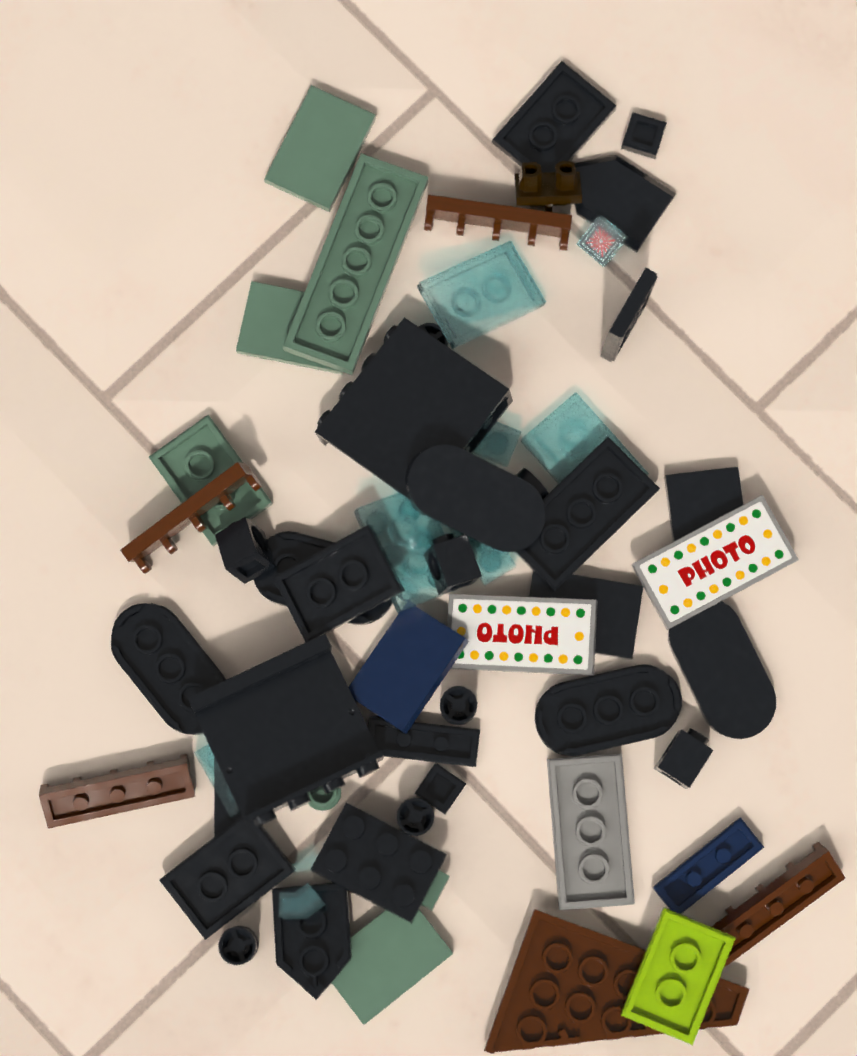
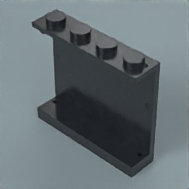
M404 317L398 326L393 325L388 330L383 340L384 344L376 354L372 353L366 358L361 368L362 372L354 382L350 381L344 386L339 395L340 400L334 408L323 413L317 422L318 426L315 433L323 445L326 446L329 443L406 497L412 507L418 511L410 501L411 498L408 495V489H406L405 484L406 471L413 457L430 446L440 444L454 445L473 454L513 402L509 388Z
M326 634L188 698L189 704L246 825L254 822L256 827H260L276 819L275 812L286 806H289L291 811L311 802L309 795L322 789L325 794L331 793L346 785L344 778L355 773L358 774L359 778H362L380 768L378 762L383 760L384 754L382 751L379 752L331 652L332 646Z

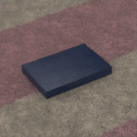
M407 601L349 685L350 692L356 702L407 734L469 641Z

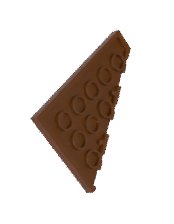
M534 909L484 1051L493 1054L495 1052L664 1034L620 1014L646 950ZM719 978L699 1030L738 1025L749 988Z

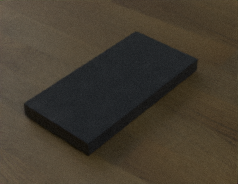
M607 437L543 499L546 517L542 532L530 546L515 551V553L555 592L646 504L660 488Z

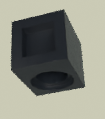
M244 517L239 521H235L227 528L215 534L225 570L244 584L275 567L265 532L248 518Z
M453 533L439 536L432 540L433 545L424 553L438 595L472 585L482 577L468 536L466 535L455 538Z
M692 728L688 732L682 729L677 731L654 769L684 789L690 788L713 752V749L706 745L709 739Z

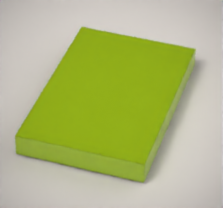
M663 907L620 1013L621 1016L693 1045L735 937Z

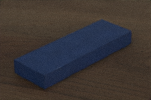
M740 817L652 888L668 909L682 914L761 851L764 846Z

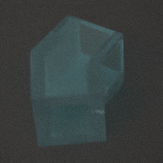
M306 883L296 892H280L279 917L282 919H307L323 907L325 903L313 886Z

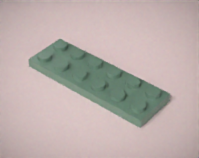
M360 154L283 345L284 351L353 375L427 187V176Z

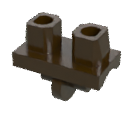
M559 161V163L555 164V172H541L540 164L524 162L521 165L520 173L514 174L516 206L530 205V207H543L544 211L552 212V206L582 203L580 171H576L573 161Z

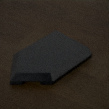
M617 155L575 163L576 171H580L582 203L574 204L576 214L592 225L597 220H601L622 238V244L637 253L676 193ZM598 222L595 225L597 227L600 224L615 238H617L618 241H620V239L615 234H613L609 229H607L602 223Z
M334 883L272 888L276 965L317 1000L352 959L348 890Z

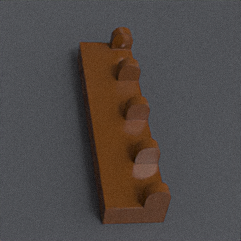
M428 194L424 230L431 231L434 224L433 219L458 223L456 235L460 236L464 235L465 224L493 228L492 240L499 241L501 229L529 233L527 244L529 246H535L536 234L560 237L559 250L567 251L572 215Z
M236 462L120 551L128 562H135L140 570L146 574L152 568L145 557L162 545L172 555L178 550L171 539L191 523L198 532H203L207 527L200 516L220 501L227 510L231 511L236 505L229 495L244 483L248 482L255 491L259 490L262 485L247 463Z
M188 754L180 755V758L177 760L155 764V761H150L144 767L119 772L118 769L110 770V774L82 780V777L73 778V782L52 787L49 784L40 785L39 798L48 829L195 797Z
M817 842L812 845L814 851L796 865L792 862L785 865L787 871L766 887L762 884L755 887L757 893L739 907L734 909L732 906H729L725 909L727 915L711 926L735 937L724 967L845 879L834 858L822 844Z

